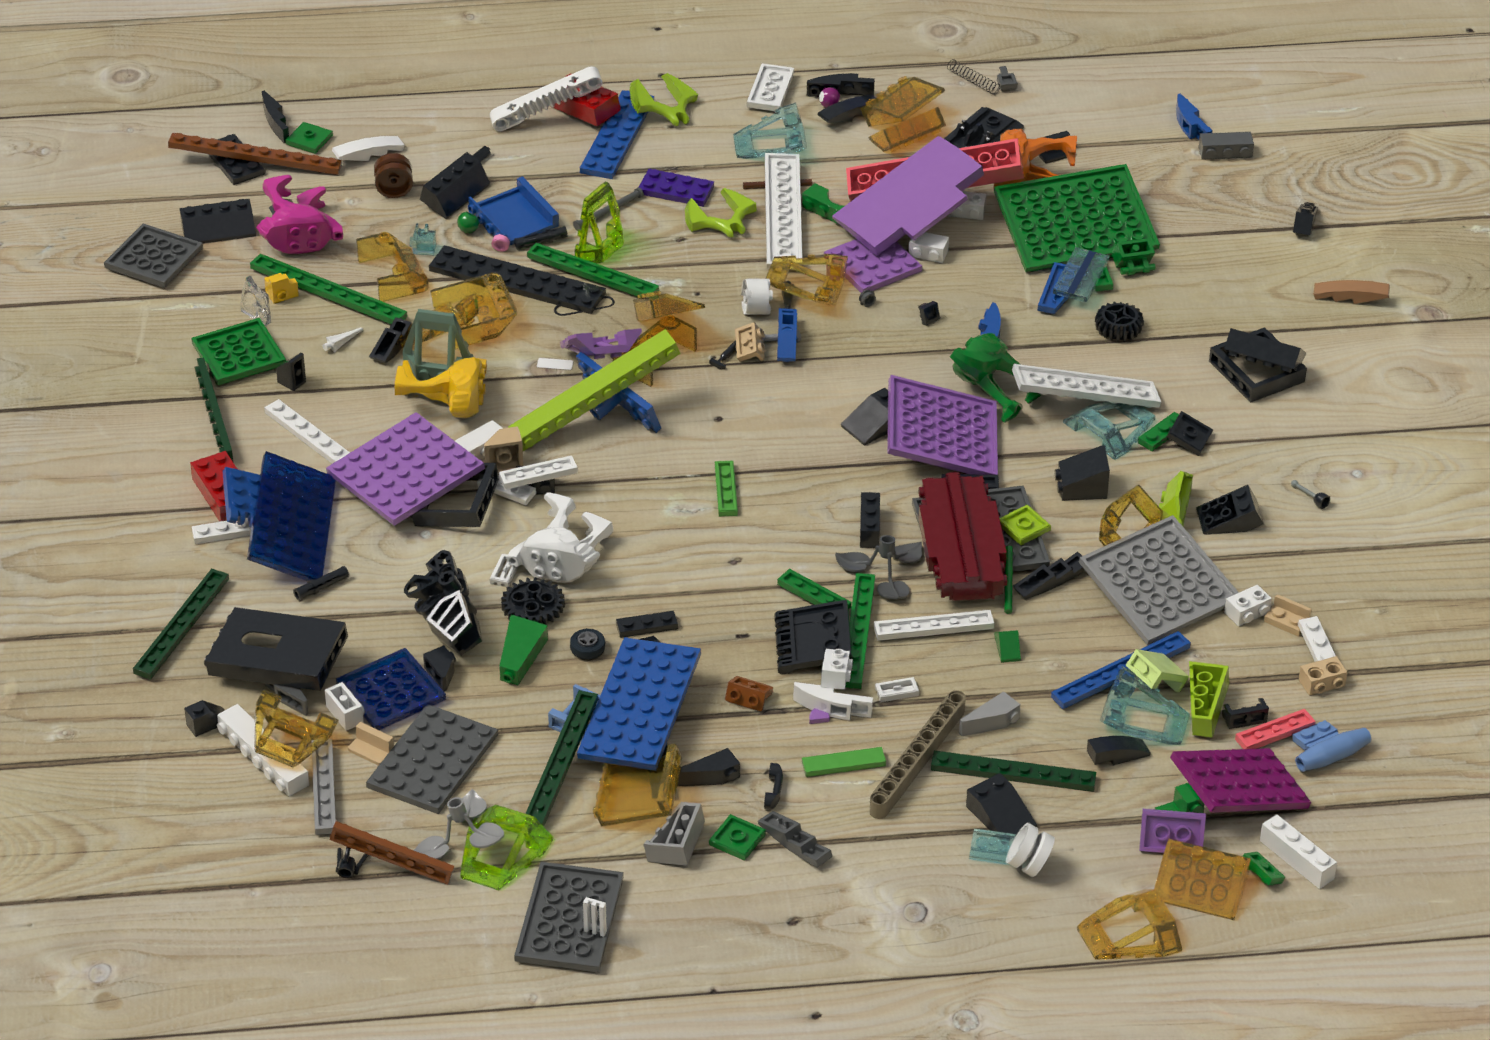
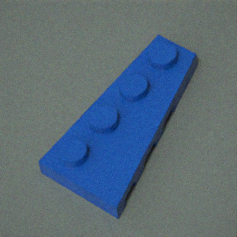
M1054 262L1038 303L1037 311L1055 314L1072 295V293L1067 291L1080 267ZM1089 269L1086 270V272H1085L1083 278L1081 279L1079 285H1080V284L1084 281V279L1089 275Z

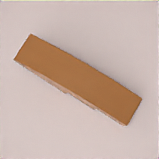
M1362 280L1327 281L1315 283L1313 295L1315 300L1333 297L1335 302L1352 299L1354 304L1389 298L1390 285Z

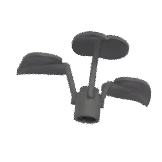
M883 535L880 537L879 546H876L871 558L861 552H836L835 557L838 564L850 572L865 571L867 565L872 564L879 552L882 558L888 559L889 582L880 583L877 587V592L884 598L905 599L909 595V587L903 581H892L891 557L898 559L902 563H916L922 557V542L895 546V538L893 536Z

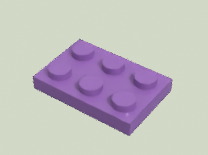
M1143 809L1139 851L1202 856L1206 813Z

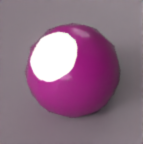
M825 88L819 95V101L825 108L838 103L840 100V94L835 88Z

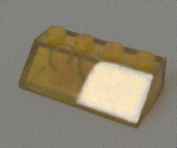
M936 107L869 136V140L883 152L890 150L892 153L901 149L900 145L902 144L906 147L913 144L914 139L918 138V141L927 138L929 133L935 135L942 132L941 128L946 126L939 107Z

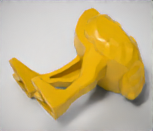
M475 357L460 359L454 362L448 370L424 381H418L412 373L409 361L403 360L402 366L397 367L394 386L395 395L420 393L431 400H439L449 405L450 413L454 417H473L479 412V407L483 405L486 384H483V379H485L487 371V360Z

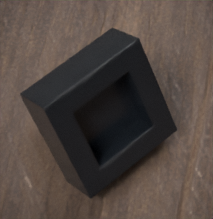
M931 301L918 306L922 324L927 326L940 319L937 302Z

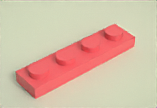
M1302 709L1236 734L1235 740L1242 749H1257L1292 736L1294 733L1315 725L1316 721L1306 709Z

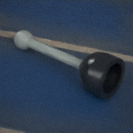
M1297 480L1291 482L1292 487H1297L1314 497V503L1319 508L1324 509L1329 505L1331 498L1326 493L1315 494L1301 486Z

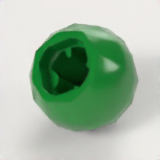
M467 211L463 212L458 217V227L464 233L475 232L479 226V218Z

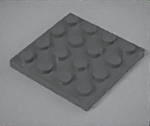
M143 223L104 262V268L165 288L203 249V243Z

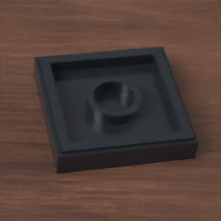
M1181 411L1166 437L1199 456L1213 429Z

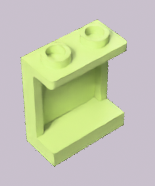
M1135 649L1126 664L1151 689H1156L1163 680L1174 691L1180 692L1189 678L1183 670L1162 653Z

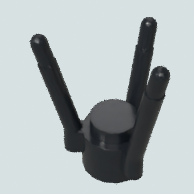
M346 846L343 858L342 849L338 848L335 871L343 878H351L353 874L358 875L360 867L369 855L364 853L356 865L355 859L349 856L350 847Z

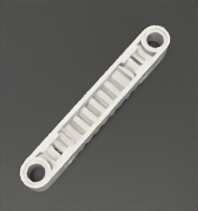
M593 66L587 67L494 108L489 114L493 129L504 131L522 123L526 117H530V114L535 116L537 111L542 113V109L548 110L549 106L553 108L555 103L560 105L562 100L567 102V98L573 99V96L581 97L599 89L602 86L599 70Z

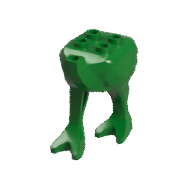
M987 333L974 338L971 337L965 343L966 348L964 350L957 348L950 355V358L955 362L952 365L953 371L963 381L980 386L988 395L995 399L1003 408L1001 421L1004 423L1008 422L1020 413L1023 406L1005 395L1002 388L994 380L993 373L996 370H1001L1014 376L1012 372L1013 365L1021 364L1007 352L1008 347L995 334ZM1029 392L1026 395L1025 401L1030 404L1042 394Z

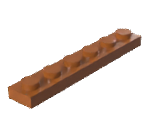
M338 821L335 822L329 839L447 885L454 866L447 862L432 858L426 854L419 853Z

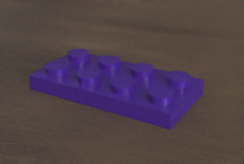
M648 169L639 187L645 196L686 204L692 198L698 206L704 207L714 188V181Z

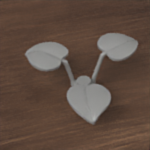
M472 789L463 798L455 797L448 801L447 806L450 814L447 815L448 822L445 840L441 836L428 837L419 843L414 851L438 860L443 858L450 850L447 844L450 841L452 820L456 823H461L465 820L468 822L474 832L469 840L471 845L476 848L492 846L501 841L505 834L503 829L494 823H484L478 829L473 825L470 818L473 819L481 816L486 811L487 804Z

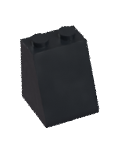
M1105 445L1058 461V469H1055V481L1058 480L1057 493H1061L1062 501L1107 499L1110 469Z

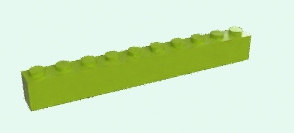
M664 329L514 422L508 428L518 426L522 439V449L525 451L629 385L642 379L650 372L681 354L679 348L667 330Z

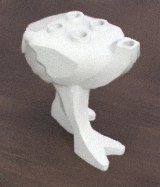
M546 493L544 499L552 507L548 511V515L555 518L547 528L537 531L529 536L527 540L511 549L507 556V561L509 565L515 567L521 564L524 565L534 578H545L546 581L551 580L558 583H571L582 577L597 562L600 553L595 551L594 548L601 540L608 538L612 534L613 524L602 517L585 512L581 517L589 528L585 532L587 537L579 541L572 531L567 530L569 527L567 517L576 509L573 499L559 494Z

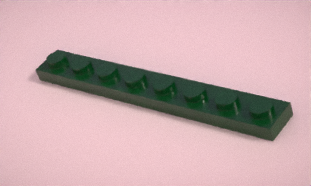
M204 357L197 358V366L194 367L196 377H200L198 378V384L201 389L202 398L207 400L205 401L206 411L209 412L210 424L214 423L212 424L213 434L217 435L215 436L217 447H221L219 448V453L226 451L233 461L232 448Z
M210 569L133 667V674L148 679L153 678L228 582V573Z
M582 690L578 691L524 815V824L544 828L599 700L598 694Z
M935 750L931 762V771L991 778L1001 773L1008 781L1094 792L1097 773L1087 770Z

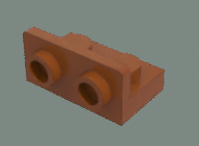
M736 676L728 682L725 700L762 711L765 699L772 695L774 687Z

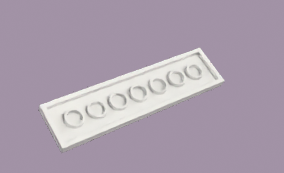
M1014 364L1012 368L1019 390L1026 393L1036 392L1042 395L1052 394L1059 397L1068 396L1076 399L1107 401L1114 404L1123 403L1130 406L1139 405L1147 408H1159L1161 404L1153 381Z

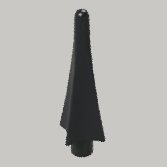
M785 281L784 284H781L783 290L781 293L785 309H790L794 294V284H791L790 281Z

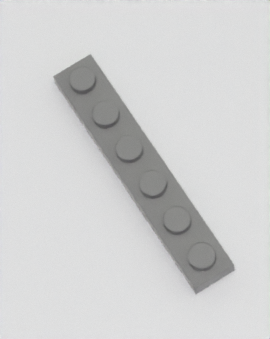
M332 739L311 740L315 835L331 834L336 822Z

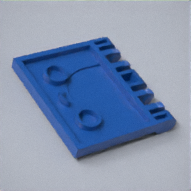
M224 468L223 483L227 522L233 524L237 522L238 525H243L245 518H248V524L251 528H254L256 525V528L259 530L271 532L273 529V532L278 534L281 526H283L285 536L291 535L298 539L302 537L303 525L300 523L296 483L234 468Z

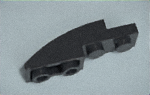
M855 73L832 74L807 80L806 96L819 97L821 91L828 87L835 88L839 94L874 96L875 78H858L859 74Z

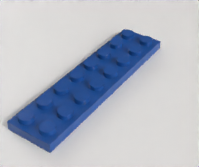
M621 91L619 95L621 110L604 122L580 166L581 174L613 179L648 114V112L637 113L631 103L630 91Z

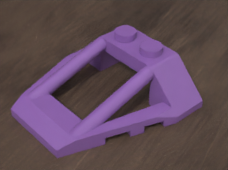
M642 329L619 331L617 334H614L615 338L608 339V336L593 338L592 333L574 334L562 340L560 346L562 349L565 348L576 353L582 352L588 357L594 356V359H604L605 355L617 358L621 357V353L630 350L642 333ZM618 342V345H612L609 343Z

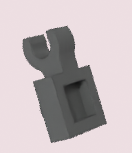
M1006 66L999 67L1000 73L997 75V82L1000 84V89H1017L1018 83L1014 73H1008Z

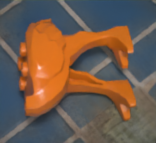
M1023 129L1005 131L1000 136V141L1018 138L1024 178L994 183V186L1058 176L1045 168L1031 164V160L1045 151L1062 150L1066 154L1070 166H1075L1077 136H1067L1058 139L1044 137L1027 139Z

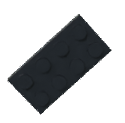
M235 134L217 139L243 144ZM208 154L233 185L265 175V170L259 162Z

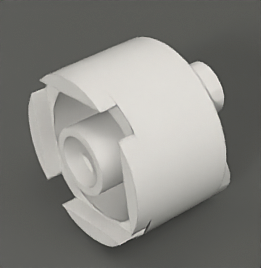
M770 279L743 280L741 296H743V301H741L743 314L770 315L771 306L769 301L773 299V291L769 290Z

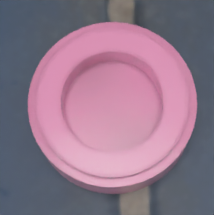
M499 234L493 237L491 244L495 250L504 252L508 250L510 240L508 237Z

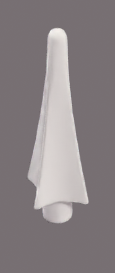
M360 327L346 333L326 337L327 343L323 344L322 347L325 351L331 349L335 353L342 345L362 332L363 328Z

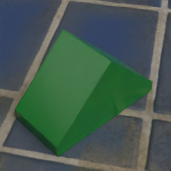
M1018 630L994 632L1001 663L1021 661Z

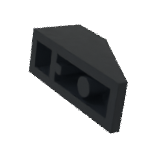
M729 748L674 770V784L676 787L723 785L740 778V762Z

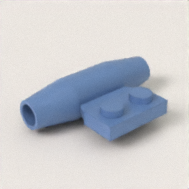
M1324 720L1292 734L1293 742L1303 750H1306L1295 758L1296 765L1300 771L1304 772L1326 767L1349 757L1371 742L1370 732L1366 728H1360L1338 734V729Z

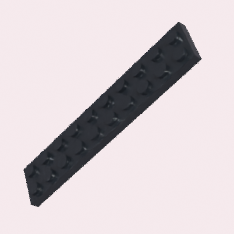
M445 245L429 264V271L554 305H561L562 307L588 314L593 313L606 294V288Z

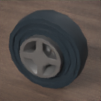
M581 629L571 636L570 649L572 654L578 658L594 659L602 655L605 650V638L601 632L595 629Z

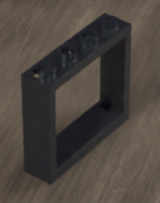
M1265 327L1250 332V334L1278 341ZM1226 342L1210 347L1209 362L1250 403L1305 382L1307 368L1301 363L1298 371L1284 372L1254 383L1229 358V352L1224 349Z
M484 463V470L466 480L478 481L482 479L470 510H427L428 504L410 516L414 521V525L424 527H480L499 481L496 463Z

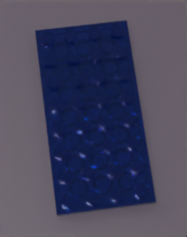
M266 451L262 459L247 560L305 581L322 577L336 480L328 473Z

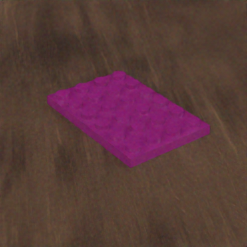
M1270 748L1173 751L1170 756L1171 760L1211 813L1308 809L1312 803Z

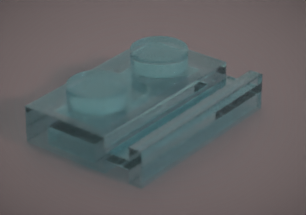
M974 828L969 859L1007 864V853L1015 839V834Z

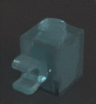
M416 223L414 234L410 236L409 242L410 247L413 248V254L434 256L437 245L436 231L428 230V224H425L424 229H420L419 223Z

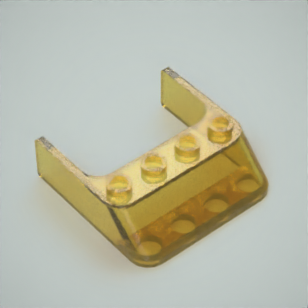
M498 273L485 274L430 291L434 308L459 301H467L471 304L479 323L461 328L463 339L467 341L468 345L497 338L517 315V308L502 276ZM455 338V349H458L459 347Z

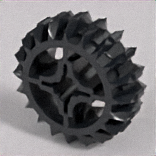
M1115 301L1113 304L1107 303L1106 306L1102 305L1101 309H1098L1096 313V330L1104 338L1116 339L1117 342L1119 340L1125 342L1126 339L1132 340L1133 337L1141 334L1144 326L1143 313L1140 312L1139 308H1135V305L1130 306L1129 303H1116Z

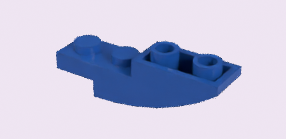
M1181 93L1177 94L1176 117L1183 132L1190 139L1196 137L1198 140L1202 133H1213V130L1199 118V110Z
M992 302L990 308L985 311L984 319L980 320L978 329L981 330L980 335L993 333L1000 339V312L997 304Z
M779 308L777 361L795 362L797 309Z

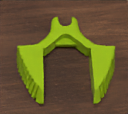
M669 73L661 76L667 84L666 87L678 102V106L670 107L660 102H655L639 79L631 82L629 87L630 99L637 113H657L667 118L674 126L679 125V120L685 125L689 123L690 118L686 113L687 104L697 101L698 93L686 83L684 84L683 81L681 82L680 79L675 78V76Z
M723 188L721 195L735 212L731 219L726 220L711 216L707 217L691 198L685 207L686 225L691 232L703 228H711L722 231L729 238H733V231H737L741 235L745 233L746 229L742 220L745 215L757 211L756 202L736 191Z

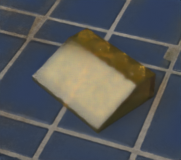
M907 76L899 78L896 84L888 86L886 91L878 93L875 99L868 100L866 105L861 108L868 127L903 122L945 92V89L916 77L907 78Z
M660 291L637 295L638 299H633L637 321L705 308V304L667 293L661 294Z
M1168 839L1152 900L1235 920L1248 880L1251 858Z

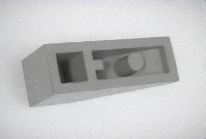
M1003 691L960 719L959 734L965 736L1006 728L1020 719L1021 704Z

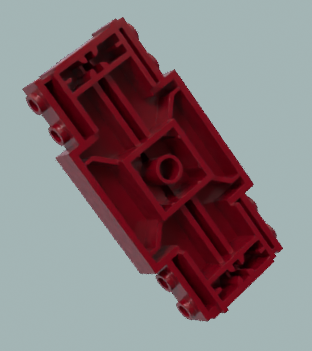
M951 472L946 474V478L922 479V487L918 488L919 499H923L921 500V505H919V524L928 572L933 571L934 577H937L935 580L936 590H940L941 598L949 596V600L952 601L995 599V596L1003 594L1004 586H1007V575L1003 574L1004 567H1006L1007 552L996 501H991L990 496H987L988 484L984 483L983 476L961 477L960 473Z

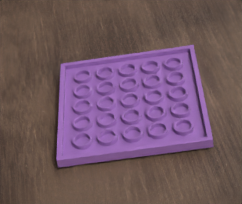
M890 375L888 380L887 454L966 474L998 475L997 401Z
M417 412L326 467L327 474L394 526L485 469L484 463Z

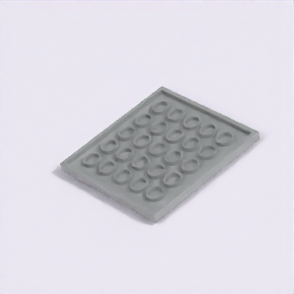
M1173 515L1086 554L1079 559L1081 566L1146 645L1225 609L1226 598L1239 593Z

